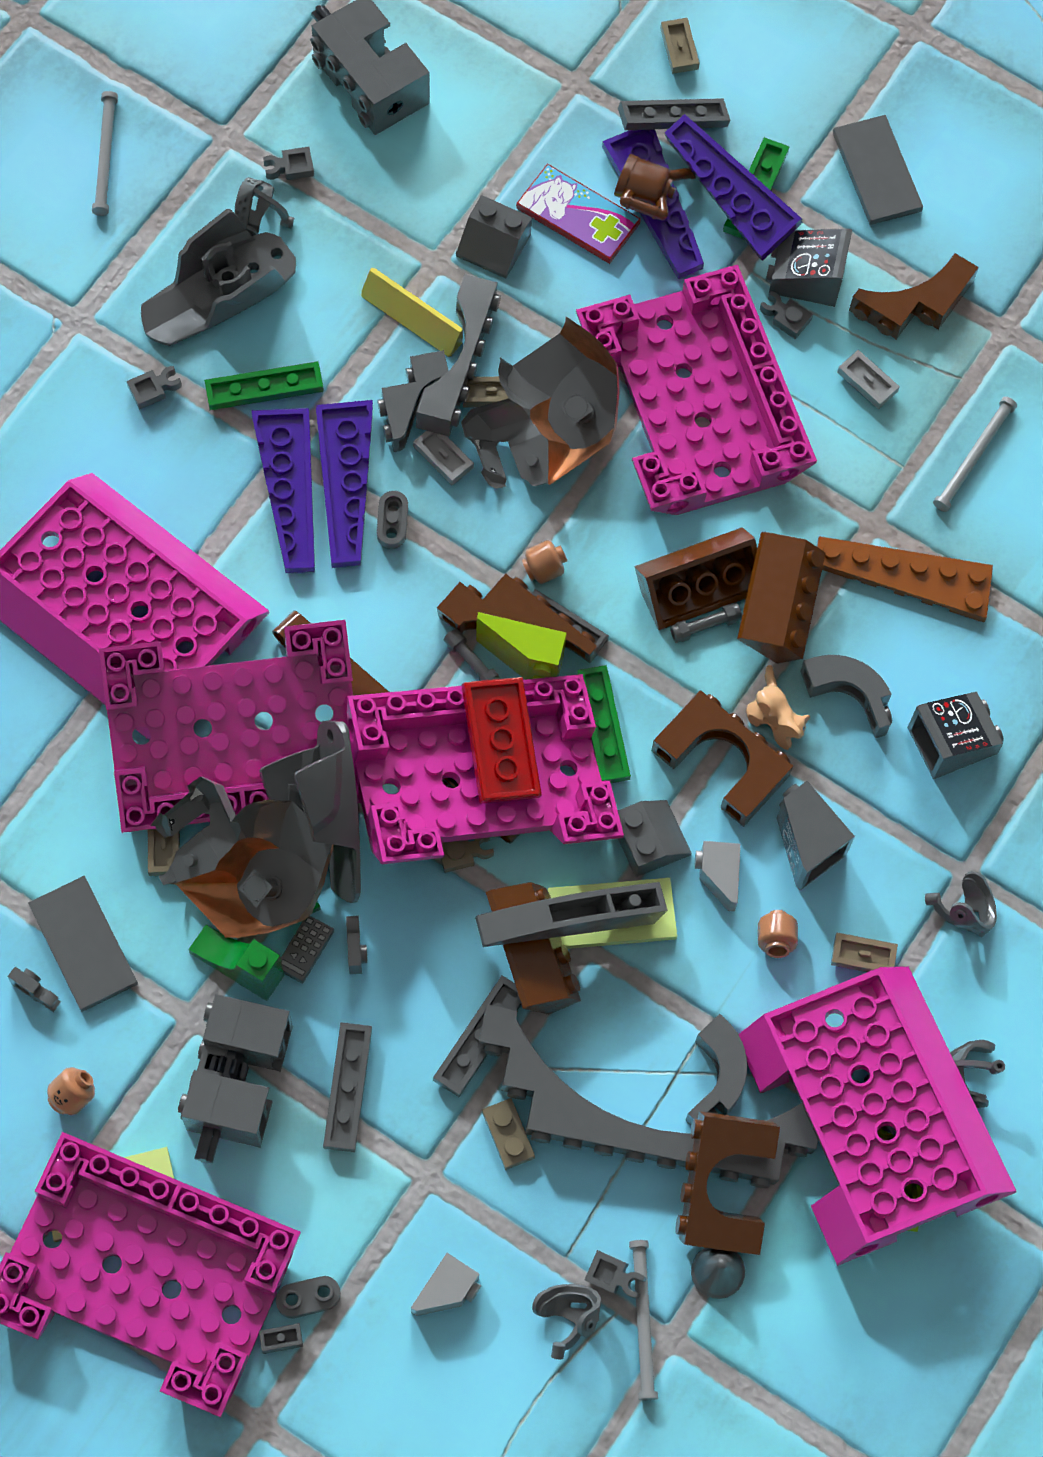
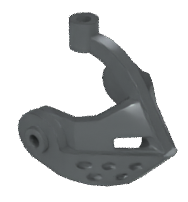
M248 177L239 188L234 213L241 220L249 234L253 236L259 233L262 217L269 207L279 214L281 218L280 225L292 228L295 218L289 216L287 210L272 199L275 191L274 187L263 180ZM253 196L258 198L255 211L251 209Z
M971 871L965 874L962 880L965 903H955L950 911L942 904L940 893L925 894L926 905H933L940 917L956 927L966 929L983 937L995 926L997 919L995 900L985 877L979 872ZM974 912H979V919Z
M987 1040L969 1041L950 1052L964 1083V1068L986 1069L994 1075L1005 1070V1063L1002 1060H996L992 1063L965 1060L969 1051L992 1053L996 1046L994 1043ZM966 1085L976 1108L988 1107L989 1101L987 1096L970 1091Z
M562 1284L549 1287L538 1293L532 1304L534 1314L541 1317L562 1316L576 1324L565 1340L553 1343L552 1358L564 1359L565 1351L570 1349L581 1335L588 1337L594 1332L599 1321L601 1296L596 1290L584 1285ZM571 1303H586L587 1306L585 1309L571 1308Z

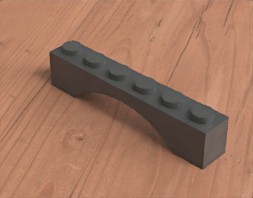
M467 274L464 275L456 302V314L461 322L465 336L464 346L452 368L437 382L424 389L416 412V428L449 437L452 427H458L462 410L459 407L461 403H466L470 387L466 386L468 379L474 380L478 366L475 360L477 356L482 357L486 342L483 340L484 334H490L493 324V318L490 317L492 311L497 312L501 295L497 294L498 282Z

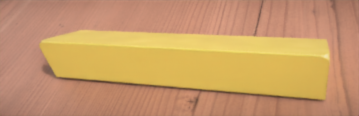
M372 267L369 270L361 292L362 298L439 351L444 350L446 356H452L463 342V329L377 269Z

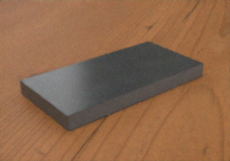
M886 115L833 129V136L869 225L922 212L923 204Z
M85 875L28 902L81 1012L138 985Z

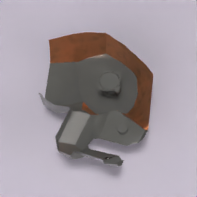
M566 317L564 326L558 335L513 366L500 357L498 368L499 380L508 399L473 408L461 421L465 437L471 440L477 449L483 465L481 473L491 487L496 489L506 487V476L496 448L499 442L509 443L521 478L527 480L532 486H540L546 483L551 485L610 444L618 418L619 376L617 363L597 338Z
M199 777L188 785L189 793L164 815L159 813L150 825L155 826L157 831L166 838L167 836H173L201 814H210V825L198 832L176 851L170 868L159 878L163 885L176 884L225 937L240 938L273 932L301 922L312 914L325 882L333 844L319 843L312 840L310 825L306 821L307 816L293 801H255L243 807L235 815L224 786L205 777Z

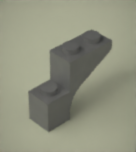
M444 350L410 356V368L405 369L408 383L382 388V399L377 400L380 417L386 416L387 425H383L386 443H392L393 452L401 451L406 446L424 389L437 382L449 371Z

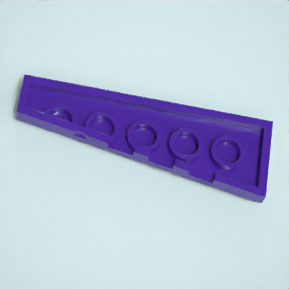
M685 114L665 132V137L762 261L803 223L802 218Z
M628 130L602 141V148L619 177L630 154L669 169L663 157V150L656 130ZM676 188L673 198H667L666 200L669 213L666 220L652 219L648 215L640 214L677 279L702 270L704 262L694 234L689 227L685 210L682 209L679 193Z
M373 400L316 405L332 568L360 566L366 509Z

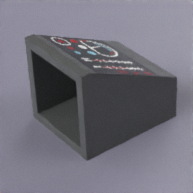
M852 229L795 230L771 253V258H776L775 265H769L766 282H771L769 293L773 291L779 296L835 307L843 279Z
M977 691L918 705L907 727L933 780L998 754L1004 741L1001 729L997 725L994 726L990 718V709L984 699L981 700Z
M808 781L800 786L794 784L783 793L782 796L784 798L779 804L780 809L777 815V822L795 885L799 890H802L844 858L855 837Z

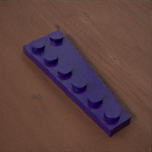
M309 408L252 410L254 430L285 573L315 572Z

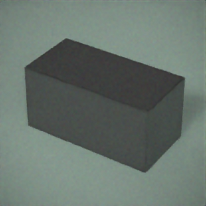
M299 1323L259 1331L263 1354L303 1347Z

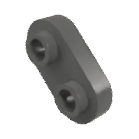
M388 491L379 500L377 539L383 547L388 549L398 548L406 540L408 500L399 491ZM392 506H396L399 508L395 512L389 510V508ZM388 533H395L397 536L395 538H388L386 535Z
M320 1276L287 1284L278 1291L276 1305L279 1312L287 1318H298L327 1311L338 1304L341 1296L340 1287L329 1276ZM321 1287L330 1289V1294L325 1298L318 1295V1290ZM289 1295H296L298 1297V1302L293 1306L286 1303V1298Z

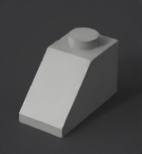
M704 841L701 851L696 850L695 869H700L699 879L728 911H735L738 903L741 844Z
M446 1253L411 1306V1313L420 1316L461 1307L466 1299L471 1302L481 1287L477 1283L480 1274L449 1253Z

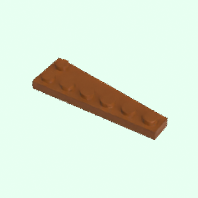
M821 536L818 538L817 547L826 552L822 568L824 571L851 580H858L873 587L881 586L893 590L894 594L903 597L905 595L921 599L922 603L931 606L936 604L948 608L949 612L980 622H985L987 618L993 565Z

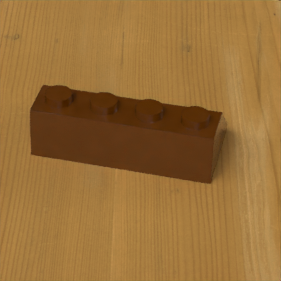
M741 527L634 566L641 594L657 629L662 630L675 625L677 622L686 621L719 609L722 606L746 599L757 552L755 537Z
M762 532L759 538L737 639L777 664L803 659L826 552L806 539Z
M532 882L492 889L486 892L492 912L551 898L544 886ZM560 937L503 944L523 1009L549 1015L581 1001L578 993L580 991V984L577 977L572 974L569 965L571 961L570 953L566 946L562 944Z

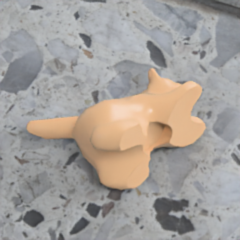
M767 665L764 675L767 686L763 690L758 691L756 699L747 705V717L749 722L756 727L761 724H768L772 729L777 744L783 749L788 750L792 746L791 738L800 739L804 736L806 723L810 715L800 716L793 712L785 694L777 687L773 667Z

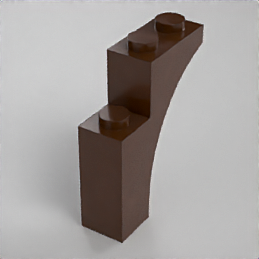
M954 253L948 263L936 275L912 288L893 292H875L859 288L852 297L849 311L859 320L867 321L877 327L882 334L890 335L896 340L914 315L925 325L933 326L939 330L974 282L979 267Z

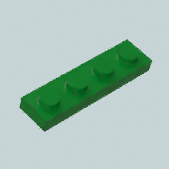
M764 137L751 164L749 172L771 191L789 153L790 146ZM727 217L723 232L744 239Z
M319 361L204 380L210 410L324 392Z
M607 665L577 670V675L583 674L596 724L591 741L601 780L610 781V783L628 781L631 775Z

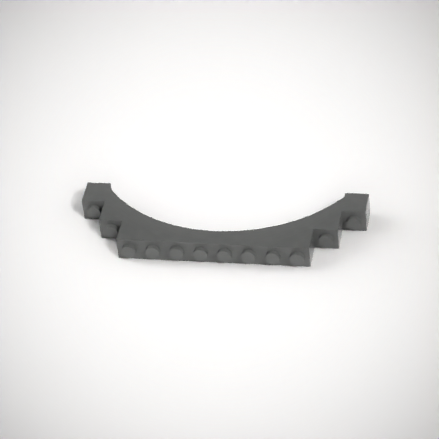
M486 1005L478 1048H483L485 1054L492 1056H502V1053L508 1054L501 1091L508 1092L507 1096L514 1099L525 1100L526 1096L532 1097L525 1134L532 1135L531 1140L540 1143H550V1139L563 1142V1147L581 1150L582 1146L594 1148V1153L603 1156H613V1152L626 1155V1160L643 1163L644 1159L657 1161V1166L667 1169H675L676 1165L686 1167L688 1151H693L694 1139L691 1138V1133L649 1128L624 1120L594 1105L565 1084L543 1062L529 1043L516 1020L518 1011ZM800 1103L791 1110L767 1120L780 1126L775 1159L742 1154L731 1155L720 1160L711 1172L720 1174L719 1178L725 1181L738 1182V1178L751 1180L750 1185L759 1188H769L770 1185H775L779 1181L784 1149H788V1154L796 1157H807V1154H812L817 1149L818 1137L803 1104Z

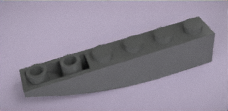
M660 882L544 899L477 915L475 919L482 946L488 947L655 924L668 910Z

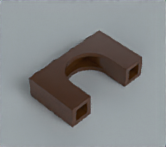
M700 690L653 740L651 751L675 769L697 745L704 741L718 739L736 746L745 758L747 771L724 796L720 808L744 827L788 779L793 765L790 764V759L781 751L776 752L768 746L766 739L761 734L753 733L746 728L739 716L734 713L729 714L724 710L717 698L711 694L706 695Z
M699 1111L698 1119H693L691 1125V1138L694 1139L693 1151H688L686 1157V1170L689 1171L688 1182L683 1183L680 1199L684 1203L683 1214L678 1215L675 1232L679 1235V1239L684 1245L760 1255L765 1223L756 1216L727 1213L714 1208L707 1195V1180L713 1167L720 1160L731 1155L742 1154L775 1159L780 1126L771 1121Z

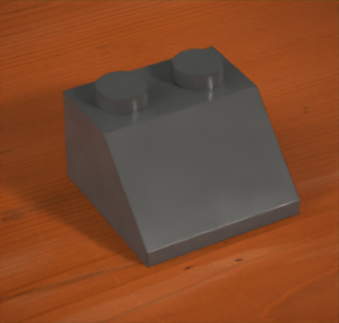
M481 195L468 217L456 251V257L503 278H507L531 236L532 217Z
M667 800L640 801L618 810L624 833L623 838H618L635 877L691 856L690 848Z

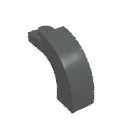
M822 655L803 661L800 672L810 698L829 692L846 693L854 697L862 705L874 737L878 738L887 734L892 723V715L886 705L892 694L885 681L874 669L857 659L842 655Z
M721 1014L699 1032L695 1043L713 1061L717 1071V1083L714 1089L688 1112L686 1121L690 1125H692L693 1119H698L699 1111L718 1114L715 1110L717 1108L723 1115H728L736 1105L745 1084L747 1057L743 1043L733 1026Z

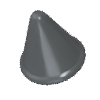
M703 1248L693 1260L691 1266L692 1281L695 1287L705 1296L716 1299L727 1298L736 1293L743 1284L745 1278L744 1262L737 1252Z

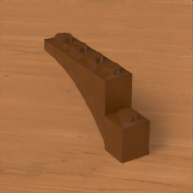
M506 573L483 599H481L483 597L482 594L474 586L469 585L466 587L463 583L459 582L437 607L438 616L453 629H458L462 633L465 630L477 628V615L480 612L566 632L565 648L573 651L589 663L598 655L597 641L586 631L580 633L573 627L574 623L568 616L563 613L559 615L550 609L551 604L539 594L535 597L527 590L528 586L516 576L511 578Z

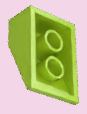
M478 612L476 641L525 680L559 676L565 652L566 632Z

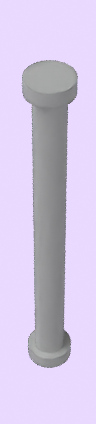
M105 91L101 96V101L104 105L95 203L92 204V213L99 216L109 213V206L106 203L115 104L118 103V94L112 91Z
M1009 397L1001 399L999 409L941 496H937L934 499L933 504L937 509L943 512H947L950 509L951 500L1009 413L1014 412L1017 408V403Z
M647 1240L630 1241L629 1248L633 1250L634 1272L644 1275L647 1279L646 1249L649 1248V1243ZM635 1279V1292L640 1294L639 1298H636L641 1392L638 1393V1399L643 1401L658 1399V1392L654 1391L648 1279L646 1282Z

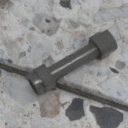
M737 603L722 606L721 612L690 623H686L685 620L677 622L675 625L670 626L671 635L675 643L684 642L690 639L691 634L725 622L728 626L737 623V621L742 619V612Z
M453 629L444 637L443 640L447 647L453 653L457 651L480 677L479 681L501 679L494 669L489 670L466 644L467 638L458 629Z

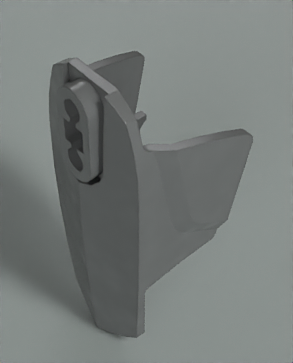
M231 209L224 210L190 237L183 249L180 250L174 282L141 304V320L146 336L155 342L171 346L243 312L276 292L295 274L296 257L280 236L268 232L251 236ZM275 256H281L280 259H274ZM251 270H258L256 273H250Z
M327 720L322 721L319 725L316 747L276 760L262 767L259 773L269 800L293 801L307 816L306 821L310 825L312 840L319 843L333 844V851L329 862L331 889L343 900L354 903L358 901L361 893L358 803L350 734L345 722Z

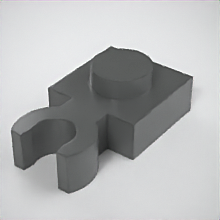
M310 147L282 150V158H277L273 155L263 157L264 167L274 166L273 169L265 170L266 179H276L280 174H286L287 180L314 176Z
M773 291L769 293L768 300L773 302L774 305L770 306L765 302L760 304V311L767 316L774 315L773 324L794 339L800 335L813 317L811 312L792 299H789L784 304L781 297Z
M174 366L166 367L159 376H156L154 371L151 370L126 381L127 387L139 410L165 399V390L176 391L182 387L180 378L174 381L168 380L169 377L176 374Z
M346 916L349 974H362V964L368 963L367 945H360L359 916Z
M14 967L7 976L13 986L36 1002H40L50 1011L54 1012L61 1003L58 1000V996L41 986L39 983L41 978L31 970L26 968L23 972Z
M598 1250L585 1277V1281L614 1294L617 1293L619 1286H621L623 1291L632 1298H639L640 1294L631 1290V1282L635 1279L646 1282L647 1279L638 1272L625 1273L629 1264Z

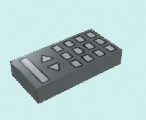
M312 916L303 920L281 956L284 974L303 984L333 935L334 928Z

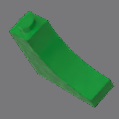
M208 925L204 926L188 949L190 954L265 1001L269 999L284 977L279 954L255 939L251 943L240 942L233 938L225 937L222 933Z

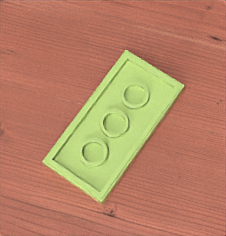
M670 878L548 888L551 898L600 889L660 882L668 911L655 924L560 937L562 944L567 949L676 940L677 929Z

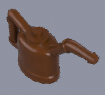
M630 154L618 179L614 196L620 198V204L626 207L625 209H631L648 215L652 219L664 221L669 216L666 200L667 198L672 199L676 188L672 187L673 181L693 180L697 177L689 167L669 170L666 167Z

